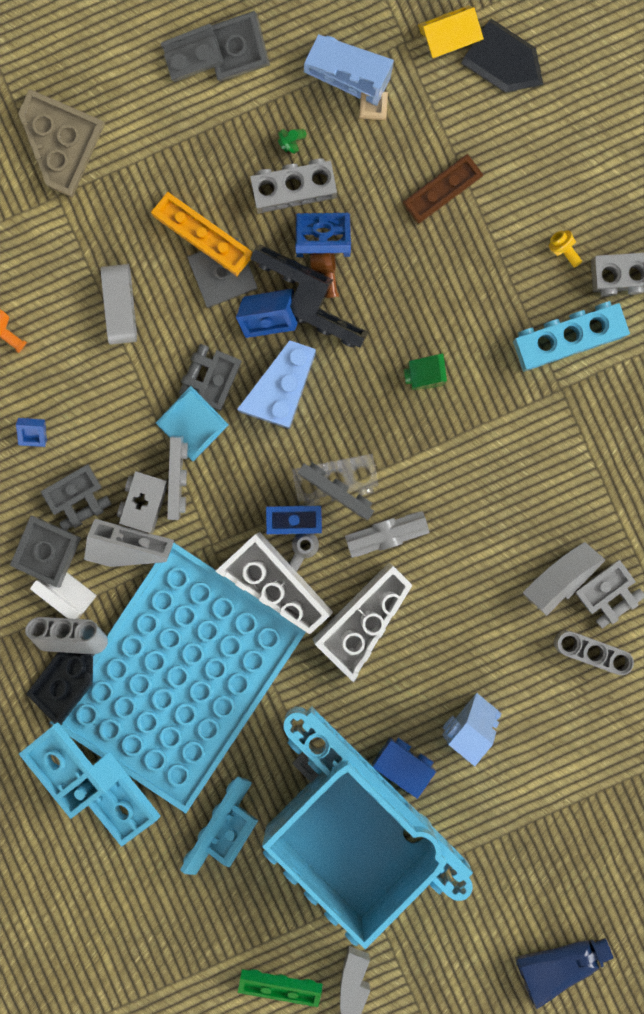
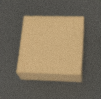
M361 92L359 119L386 120L388 92L382 93L377 106L367 102L366 96L369 95Z

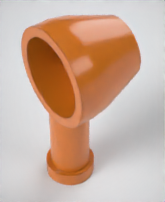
M0 309V338L20 353L27 342L22 341L6 329L10 317Z

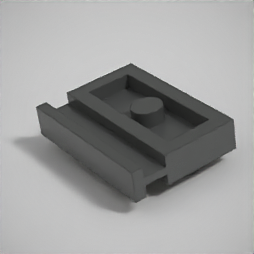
M211 24L161 42L172 81L177 82L224 64L217 38L214 35V28Z

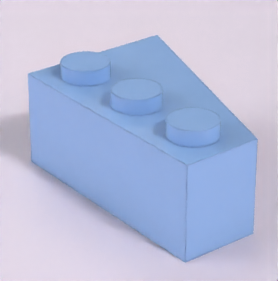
M318 34L304 63V72L361 99V92L369 95L366 96V101L377 106L391 78L394 60L340 42L331 36Z
M289 341L239 406L238 412L290 429L316 354V349Z
M476 693L456 718L451 716L443 726L445 731L442 735L449 746L472 765L476 766L493 745L496 731L492 727L496 728L499 722L497 719L501 717L502 713Z

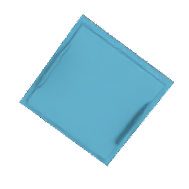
M192 386L156 422L169 437L184 436L183 442L188 443V457L192 461H195L229 425Z

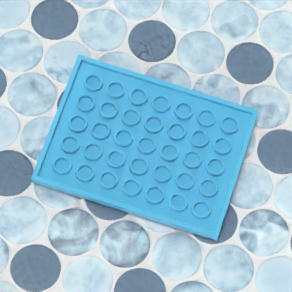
M174 542L167 562L154 564L107 635L108 644L106 648L93 656V684L62 723L61 727L70 737L100 757L110 752L130 777L184 813H187L306 632L281 616L273 608L260 602L258 598L246 590L236 586L234 582L225 576L223 577L215 572L214 568Z

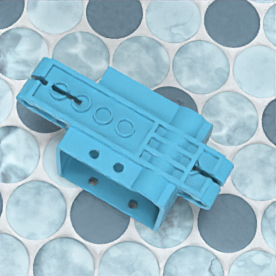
M312 706L308 710L303 707L291 708L287 712L284 721V731L289 738L287 743L296 753L300 754L303 752L308 757V764L319 776L312 783L310 782L266 826L262 845L265 849L263 851L265 857L274 865L278 862L285 869L283 872L285 877L294 885L299 883L306 890L304 892L306 898L315 906L319 903L326 910L324 915L335 926L340 924L346 930L345 936L355 946L360 944L364 949L429 885L439 895L444 892L448 897L456 901L467 899L473 889L470 880L473 872L468 861L431 825L427 817L420 814ZM293 718L296 721L302 719V727L300 725L292 726ZM319 737L325 741V744L320 748H315L310 744V741L313 738ZM403 829L413 838H423L419 842H409L403 835ZM448 868L455 879L454 881H451L450 875L447 872Z

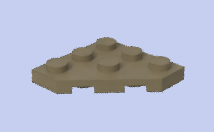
M29 89L18 114L41 169L47 187L73 198L105 123L100 119Z

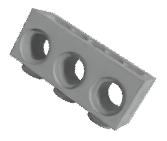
M323 158L309 161V165L298 167V164H288L283 166L280 171L271 172V169H263L255 172L256 175L250 177L257 213L337 198L331 160L325 161ZM317 174H323L328 180L323 185H317L312 179ZM291 179H297L300 181L301 186L297 190H289L286 187V183ZM265 184H270L274 187V192L271 195L265 196L259 192L260 188Z
M644 253L595 256L591 260L593 293L601 292V296L617 295V291L628 290L629 295L644 293ZM631 268L639 270L641 274L639 281L630 278L629 270ZM603 270H609L613 273V282L609 283L603 280Z

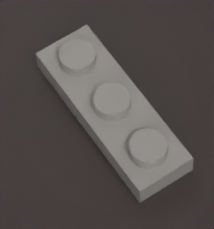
M184 436L170 437L167 520H179L181 513H186V497H182V486L187 485V470L182 469L183 459L188 458V443L183 442Z

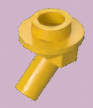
M569 230L556 232L550 239V251L557 256L563 253L574 268L582 263L581 258L572 247L576 243L572 232Z

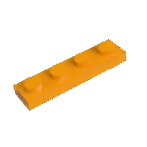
M169 192L164 195L151 211L154 218L236 276L240 274L251 260L250 258L253 254L251 250Z

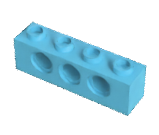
M608 301L595 306L596 311L586 314L585 310L573 313L569 315L570 320L560 323L559 319H555L543 324L544 329L534 332L533 328L518 332L519 337L513 341L523 372L628 336L630 332L620 303L611 305V302ZM591 320H597L601 323L602 331L600 333H594L590 329L589 323ZM569 328L575 331V342H569L564 338L565 329ZM541 337L549 339L551 343L550 350H541L538 346V339Z

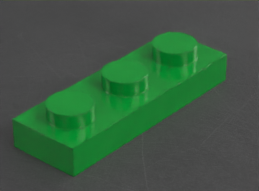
M242 969L238 993L318 1007L323 984L316 983L311 979L300 980L289 978L283 974L272 975L255 969Z

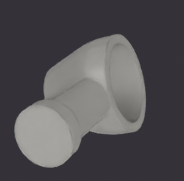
M313 533L297 534L292 541V549L295 554L289 564L296 572L304 558H310L318 551L319 541ZM308 540L311 543L310 549L302 550L300 547L301 541Z

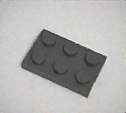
M305 463L298 471L299 476L364 520L368 521L374 513V510L370 508L373 504L360 494L355 498L347 493L349 489L347 485L336 478L333 482L325 478L326 471L316 464L311 463L310 466Z

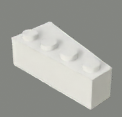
M260 532L255 534L215 571L234 582L242 590H246L258 598L266 606L279 612L281 616L308 634H311L333 613Z
M388 563L312 639L314 644L354 682L363 664L371 655V651L378 639L385 632L392 616L395 615L411 589L412 584L392 564Z

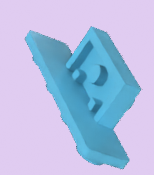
M237 777L228 785L226 789L227 794L222 802L214 808L212 818L208 825L200 831L194 848L184 857V864L180 869L184 874L196 875L209 854L226 867L232 865L258 822V819L239 806L252 784L250 780Z

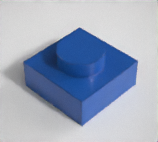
M17 419L18 445L46 446L45 419Z

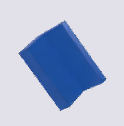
M293 288L244 296L242 298L236 319L245 338L296 330L298 323L290 308L294 296Z

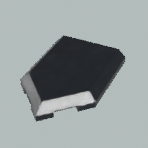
M492 18L481 31L484 39L473 43L461 62L463 66L504 93L544 85L536 47Z
M58 652L26 693L54 724L58 722L62 725L92 686L93 654Z

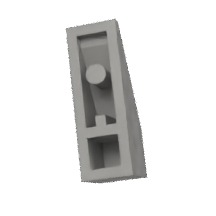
M95 519L87 536L84 560L109 567L167 562L174 540Z

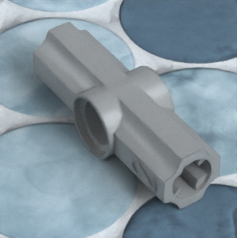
M421 511L396 520L392 518L373 524L371 528L346 535L345 538L353 558L378 549L382 551L401 545L403 541L430 532L424 513Z

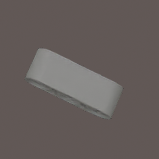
M129 264L101 267V279L109 345L137 342Z
M36 617L30 620L25 628L26 636L42 651L98 654L108 644L107 636L92 620Z
M568 630L560 631L554 638L556 650L565 656L617 675H626L633 669V657L624 650ZM566 636H572L574 646L566 651L562 648V640ZM597 645L600 654L596 659L590 660L587 651L591 646ZM617 655H623L625 658V664L621 669H615L613 665V660Z

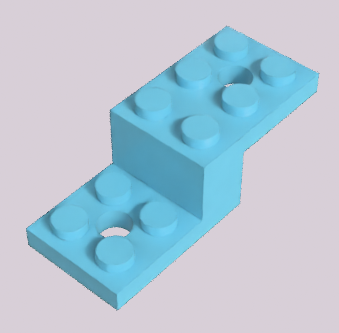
M58 722L19 753L20 757L70 819L89 806L121 847L161 817L110 752L92 765ZM51 755H55L59 759L60 765L53 762ZM119 805L124 806L128 810L129 815L122 813Z

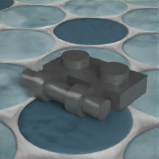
M199 344L196 353H192L190 358L192 363L187 374L183 375L180 383H182L179 394L182 395L192 386L194 389L199 390L198 393L212 408L221 411L242 360L216 350L211 360L206 358L209 347ZM205 366L209 369L204 381L200 382L196 379L201 367Z
M89 464L40 491L54 515L65 511L68 518L59 523L62 529L66 531L72 527L76 529L83 525L82 521L94 514L96 516L104 512L103 509L112 505L107 495L99 500L94 496L93 493L102 489V486ZM86 499L89 505L76 512L73 505Z

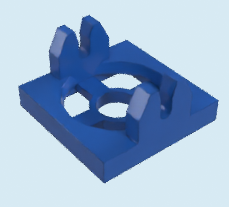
M297 213L296 257H303V253H344V257H350V213ZM319 228H327L330 231L321 233L316 230ZM303 235H314L316 238H319V241H308ZM332 235H343L338 241H327V238Z

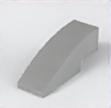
M584 542L550 566L523 594L547 616L564 598L569 599L600 567L605 559Z
M351 946L348 947L343 963L340 981L341 1014H362L370 993V983L363 981L370 957L369 953Z

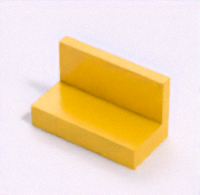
M469 5L418 24L421 35L426 37L432 58L484 39L475 8Z

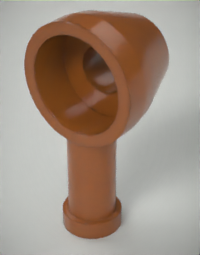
M311 253V268L333 279L326 298L339 297L335 279V254Z

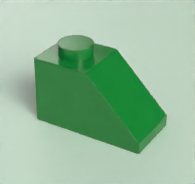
M444 354L411 360L407 364L408 368L403 369L405 385L410 384L411 391L441 387L447 382Z

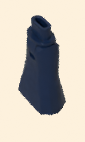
M606 938L594 942L593 939L578 941L558 948L515 957L517 967L535 1009L545 1005L566 989L604 967V962L614 959Z

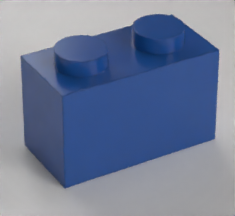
M321 506L266 507L267 534L322 533Z
M390 737L372 762V767L418 799L436 773L435 768L432 767L434 762L422 753L416 756L409 751L412 746L398 737L395 741Z

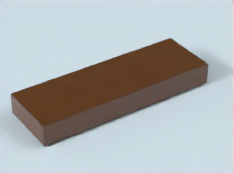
M466 154L403 201L402 204L419 225L483 178L484 175L471 157Z

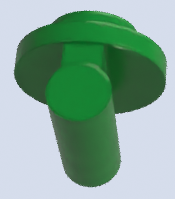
M281 129L278 132V143L285 152L288 153L290 151L295 154L299 151L296 142L305 139L307 133L304 129H293L289 133Z

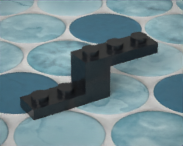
M261 244L254 249L250 259L255 261L259 268L266 271H271L272 269L280 273V277L285 281L299 283L290 305L297 322L303 324L308 322L316 326V330L327 336L332 334L340 338L341 342L346 346L361 348L369 333L368 331L321 309L333 279Z

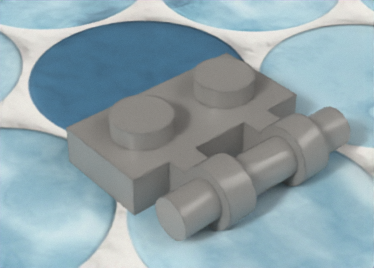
M620 560L615 561L575 592L590 614L601 609L604 615L596 620L601 629L610 623L612 625L619 620V616L629 609H635L639 606L638 602L644 599V593L640 588L632 594L627 589L636 581ZM620 594L623 601L611 608L608 602Z

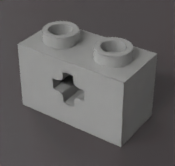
M136 471L134 476H129L125 491L129 493L126 502H121L117 517L121 518L119 524L144 532L154 533L169 482ZM145 494L144 499L148 501V505L142 506L140 510L138 509L139 504L135 503V500Z

